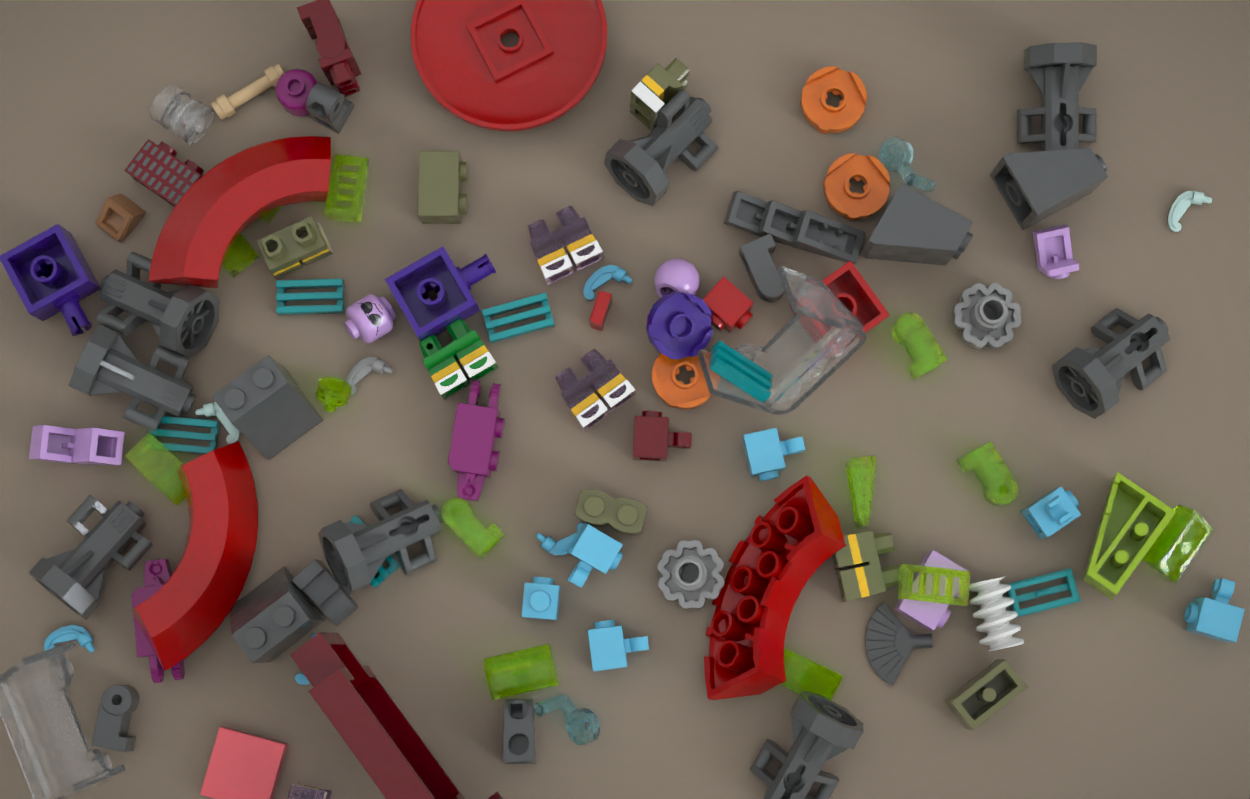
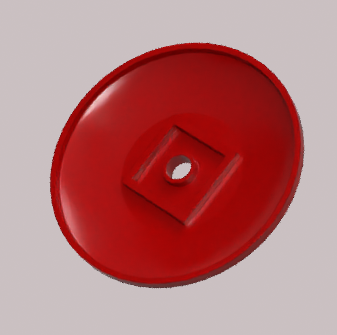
M417 0L411 22V49L415 66L422 82L434 99L448 112L480 128L495 131H522L543 126L560 118L573 109L590 91L599 76L606 55L607 21L601 0ZM508 33H514L520 39L516 46L505 47L501 43L503 36Z

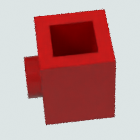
M725 277L702 299L711 309V324L719 331L724 328L730 333L735 327L741 330L753 317L750 311L754 302Z

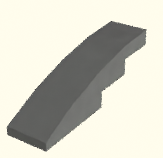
M740 191L733 192L724 220V224L763 237L771 233L775 242L844 262L851 260L853 264L857 262L865 232L812 211H799L773 200L766 202Z

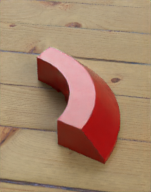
M302 136L265 142L247 148L210 169L189 188L167 218L153 253L148 282L184 286L192 284L197 287L218 288L221 268L231 245L242 231L262 217L264 213L282 205L286 206L311 201L326 202L329 192L331 137Z
M239 441L212 450L182 465L177 471L184 487L189 513V531L185 547L176 569L166 583L149 599L132 609L164 671L189 656L217 630L236 603L252 566L258 533V502L250 466Z
M807 475L774 499L776 504L764 517L759 515L755 519L754 523L756 525L751 530L746 541L740 540L729 559L732 565L725 578V585L720 590L719 597L712 602V605L716 608L711 621V627L707 626L706 636L710 637L709 656H704V672L707 698L710 700L760 695L787 681L784 668V643L789 618L795 602L813 573L835 552L846 546L838 515L812 478Z

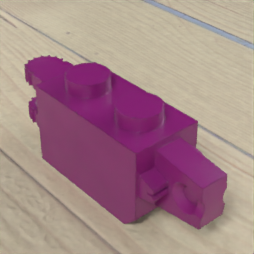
M475 380L471 382L468 404H457L448 464L458 474L457 498L479 501L485 479L490 478L491 471H497L500 451H495L496 438H502L505 418H500V411L498 410L501 384L493 383L490 388L489 407L477 406L481 386L480 381Z
M168 559L145 562L144 587L137 588L131 595L133 608L154 595L170 578L172 571ZM133 614L137 657H149L150 674L153 683H160L164 679V670ZM184 659L171 667L174 680L184 679Z

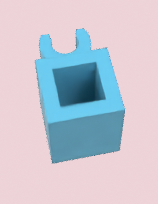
M777 428L745 434L742 437L750 478L758 476L759 481L778 478V472L786 468L783 456L802 453L805 450L803 437L780 442Z
M1062 486L1053 489L1021 511L1039 539L1048 538L1081 515L1077 509L1079 507L1077 499L1069 490L1064 491Z
M583 523L567 553L579 559L567 580L582 588L592 568L604 574L609 569L614 571L623 556V553L620 552L623 544L591 525Z
M1224 578L1220 580L1215 579L1212 586L1211 599L1206 597L1194 598L1193 602H1190L1185 610L1184 621L1187 622L1185 631L1225 643H1236L1245 609L1229 605V600L1234 592L1235 582Z
M614 620L594 622L595 629L588 630L593 671L628 667L626 653L649 650L648 636L624 639L622 625L615 626Z

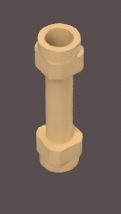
M279 63L265 69V76L231 96L226 97L223 94L216 98V101L212 102L211 105L219 118L223 120L226 117L236 114L235 108L272 86L276 90L277 81L284 74Z

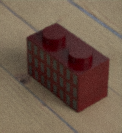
M149 139L124 170L134 180L173 207L176 206L189 188L202 177L204 172L202 168L189 159L184 164L175 158L178 152L163 141L157 145Z

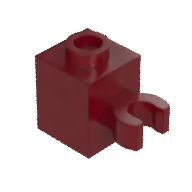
M642 411V416H635L633 460L667 461V447L691 449L692 433L668 432L669 418L662 417V412Z

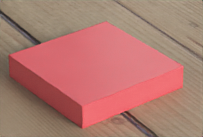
M224 726L219 727L200 795L214 799H272L288 744Z

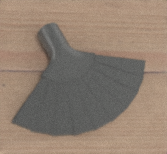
M885 602L876 609L870 618L865 636L866 653L870 664L875 672L892 686L913 649L933 647L932 634L912 635Z

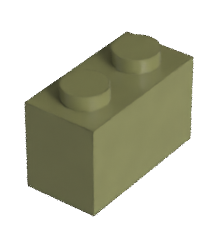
M419 151L418 217L422 224H461L462 214H467V194H462V181H468L467 162H462L459 151Z
M996 659L944 701L966 729L975 730L1028 687L1006 659Z

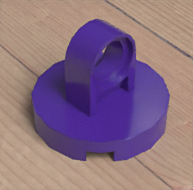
M672 292L662 296L653 305L647 316L646 331L649 342L659 353L671 359L679 360V358L683 359L688 356L694 357L707 346L713 334L710 318L712 316L711 309L702 299L688 292Z

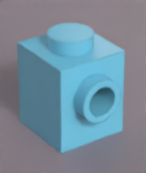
M533 577V583L524 584L522 617L558 620L561 586L553 585L554 578Z

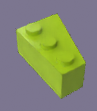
M1117 472L1110 484L1082 580L1112 600L1176 511Z

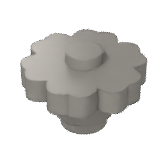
M976 283L961 293V302L952 309V325L955 329L963 330L961 333L963 343L977 350L987 344L989 348L996 350L1013 339L1012 330L1019 327L1022 322L1020 316L1021 306L1011 302L1013 295L1009 289L1003 288L998 283H993L988 288L982 283Z
M682 540L678 543L676 551L666 550L663 553L662 559L657 565L658 571L663 575L658 581V587L663 591L668 601L678 600L683 609H701L705 606L706 598L711 600L717 599L720 595V590L725 585L724 578L719 574L724 569V562L714 548L704 550L699 540H692L690 542Z

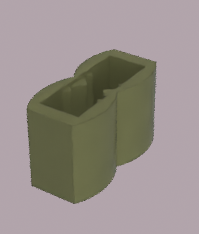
M586 489L580 493L575 515L580 521L591 526L604 527L609 525L619 533L639 535L642 533L647 507L634 499H613L603 491Z

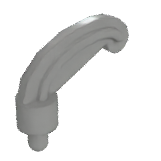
M365 358L357 363L347 376L345 382L346 391L350 395H355L357 393L355 385L372 370L380 374L383 372L392 374L393 369L387 366V362L379 358Z

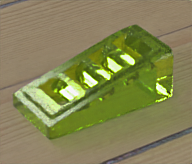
M336 154L324 213L328 219L361 223L369 158ZM342 165L360 166L359 172L342 170ZM341 177L355 178L357 182L356 184L340 182ZM339 189L355 191L354 196L339 194ZM337 202H352V207L337 206Z
M876 455L851 458L845 464L855 527L857 528L869 525Z
M901 564L898 599L968 606L970 571ZM913 573L919 574L918 593H912ZM927 575H933L931 595L925 594ZM940 576H946L945 596H938ZM953 577L960 578L958 598L952 597Z

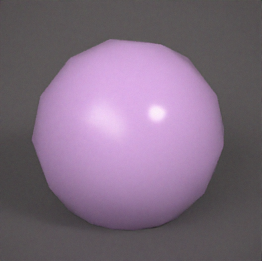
M671 259L665 261L656 270L654 284L660 298L672 292H688L696 295L700 286L698 271L692 263L685 259Z

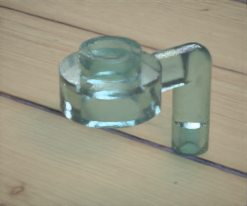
M897 137L886 140L879 151V161L885 168L893 172H899L905 184L925 192L933 191L935 182L915 174L910 166L914 154L912 145L908 141Z
M564 693L534 705V712L537 716H543L561 709L567 717L566 730L568 736L577 745L590 743L599 736L600 723L597 716L588 708L578 710L568 695Z

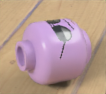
M369 294L346 309L348 321L344 322V326L354 340L359 337L363 342L369 344L393 329V320L396 318V315L385 297Z

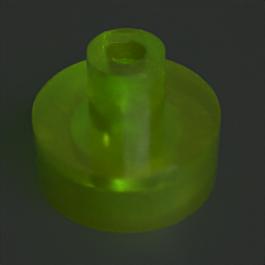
M324 377L318 382L316 397L320 402L324 403L323 409L325 411L334 412L337 407L344 406L349 402L352 388L342 379Z

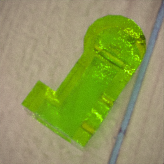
M908 312L902 314L895 321L892 327V335L897 343L904 345L914 362L907 369L914 380L948 360L919 315Z
M991 441L957 460L963 472L973 469L983 485V495L990 504L1001 506L1011 503L1016 499L1018 495L1017 483Z
M451 498L442 507L441 514L445 523L480 558H483L505 536L494 523L486 528L474 516L471 505L461 498Z

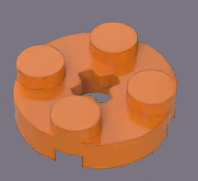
M835 66L824 67L814 72L802 89L801 110L808 123L815 127L818 132L822 134L841 133L855 126L865 111L867 92L862 80L851 71L848 73ZM832 92L834 96H841L842 100L839 101L838 107L826 104L828 93Z
M849 153L838 158L829 167L823 183L824 196L830 208L849 221L866 219L878 213L885 205L890 191V176L885 166L877 158L870 155L864 156ZM852 179L856 182L862 180L865 183L862 188L864 193H852L849 190L851 187L849 181Z
M703 349L694 357L688 356L683 359L679 358V360L671 359L660 353L655 360L651 377L653 388L658 397L669 407L683 410L693 409L706 403L714 394L719 378L718 374L709 369L711 353ZM686 367L688 372H694L695 376L690 378V384L684 385L683 381L676 380L675 376L680 374L679 368Z

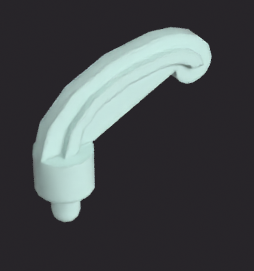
M1194 190L1186 191L1179 195L1171 205L1168 214V226L1171 231L1179 232L1182 226L1178 221L1191 204L1202 205V203H1211L1212 198L1204 196L1203 192Z
M216 402L204 404L203 408L195 411L197 416L204 414L206 417L217 416L230 434L226 438L227 443L232 444L238 441L240 431L229 421Z

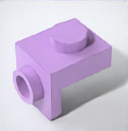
M1063 224L1032 231L1037 269L1051 279H1062L1068 277L1070 272L1080 270L1079 263L1073 259L1070 231L1067 225Z

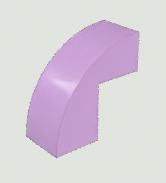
M49 425L33 426L29 459L85 465H121L125 432L93 427L70 429Z

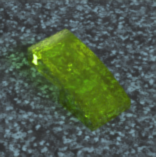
M149 432L125 457L175 505H179L186 498L183 484L177 473L184 463Z

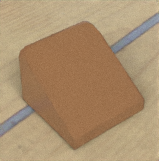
M117 194L107 198L95 224L122 243L143 218L145 211L125 195Z

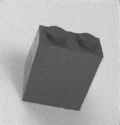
M1091 148L1009 153L1002 157L990 173L992 180L1022 230L1091 194L1108 177L1103 159L1099 155H1095Z
M901 183L860 256L866 259L945 266L952 257L957 260L961 253L965 251L973 237V234L968 232L973 222Z
M269 355L212 395L229 421L268 460L323 421L287 369Z
M286 567L281 568L236 602L230 611L231 634L252 663L271 662L325 621L303 590H300L292 581L293 577Z

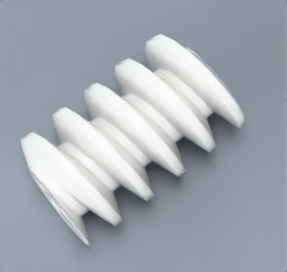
M1006 576L971 583L966 587L967 591L978 593L977 596L969 600V603L981 606V609L972 615L973 618L984 619V622L976 627V631L987 633V636L979 641V645L990 646L988 651L1024 644V639L1013 637V634L1021 630V626L1009 623V621L1018 616V613L1006 610V607L1015 602L1014 598L1003 597V594L1011 589V585L1000 583V580Z

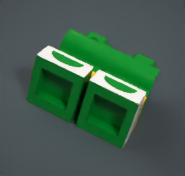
M461 318L446 327L454 340L452 343L442 348L435 334L419 342L425 357L422 361L444 400L470 385L456 361L457 358L460 360L471 381H477L499 368L475 329L471 331Z

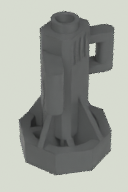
M1083 42L1049 43L1029 46L1024 50V70L1029 72L1041 92V107L1017 110V143L1042 142V151L1077 149L1079 148V142H1096V108L1079 107V91L1093 67L1097 65V45ZM1032 116H1041L1042 134L1031 135ZM1079 116H1083V134L1079 133Z
M680 90L658 112L657 126L648 136L629 141L619 139L607 151L604 164L615 182L636 201L654 206L667 192L670 182L665 173L667 168L678 157L691 170L697 171L718 149L717 145L703 132L712 123V118L709 115L711 112L710 106L702 98L691 97L685 91ZM696 140L702 147L692 155L686 148Z
M131 252L127 257L126 274L115 269L101 282L100 299L110 305L98 314L96 318L97 323L127 336L146 320L153 325L160 337V344L187 358H191L207 346L219 322V298L192 284L181 290L166 292L161 290V283H145L141 281L140 269L148 272L149 279L152 259L136 252ZM123 311L131 313L125 320L117 317Z
M1115 308L1091 327V332L1097 338L1108 343L1105 347L1092 349L1076 347L1052 365L1057 387L1075 409L1095 419L1120 401L1119 391L1124 376L1129 371L1133 384L1138 390H1143L1167 371L1160 347L1168 342L1170 337L1167 333L1168 327L1161 318L1148 313L1140 320H1137L1122 310ZM1119 324L1127 330L1118 335L1110 329ZM1149 356L1151 366L1144 371L1141 362Z
M98 325L88 340L69 383L70 387L90 396L124 392L133 396L134 398L123 418L154 432L157 430L166 412L178 417L182 411L189 413L196 398V395L191 393L193 386L182 382L190 361L189 358L158 345L150 365L147 366L137 361L118 333L101 325ZM160 360L178 368L174 377L157 370ZM141 400L159 408L155 417L137 409Z
M399 489L370 503L373 513L380 520L373 525L343 523L339 520L323 527L318 534L323 554L336 581L343 590L350 595L367 587L384 560L396 553L405 575L435 562L437 559L431 537L442 530L441 523H443V516L437 505L431 506L428 500L414 505L407 495ZM399 504L404 509L392 516L386 511ZM421 542L424 552L409 559L406 548Z
M89 495L66 520L85 538L73 550L47 559L42 557L28 573L67 607L87 620L100 605L99 597L104 572L115 561L130 571L153 545L148 539L139 534L146 526L145 521L142 519L145 513L130 501L126 505L117 501L110 510H107L98 500ZM96 510L103 518L89 531L82 524ZM132 541L136 542L124 557L120 555Z
M802 690L792 707L793 744L788 753L774 741L767 739L750 768L755 775L769 786L765 792L764 799H829L839 782V778L831 773L821 771V768L825 761L847 749H854L863 733V723L846 708L820 694ZM773 755L782 762L775 776L766 769ZM814 781L822 784L815 796L807 794Z

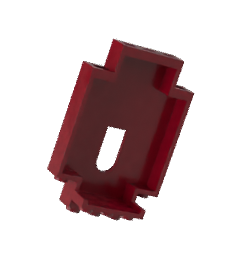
M319 632L290 654L313 686L309 693L386 799H464L463 795L369 666L361 665L339 633ZM497 791V792H495L492 796H490L488 799H503V798L501 797V795H500V794L498 793V791Z

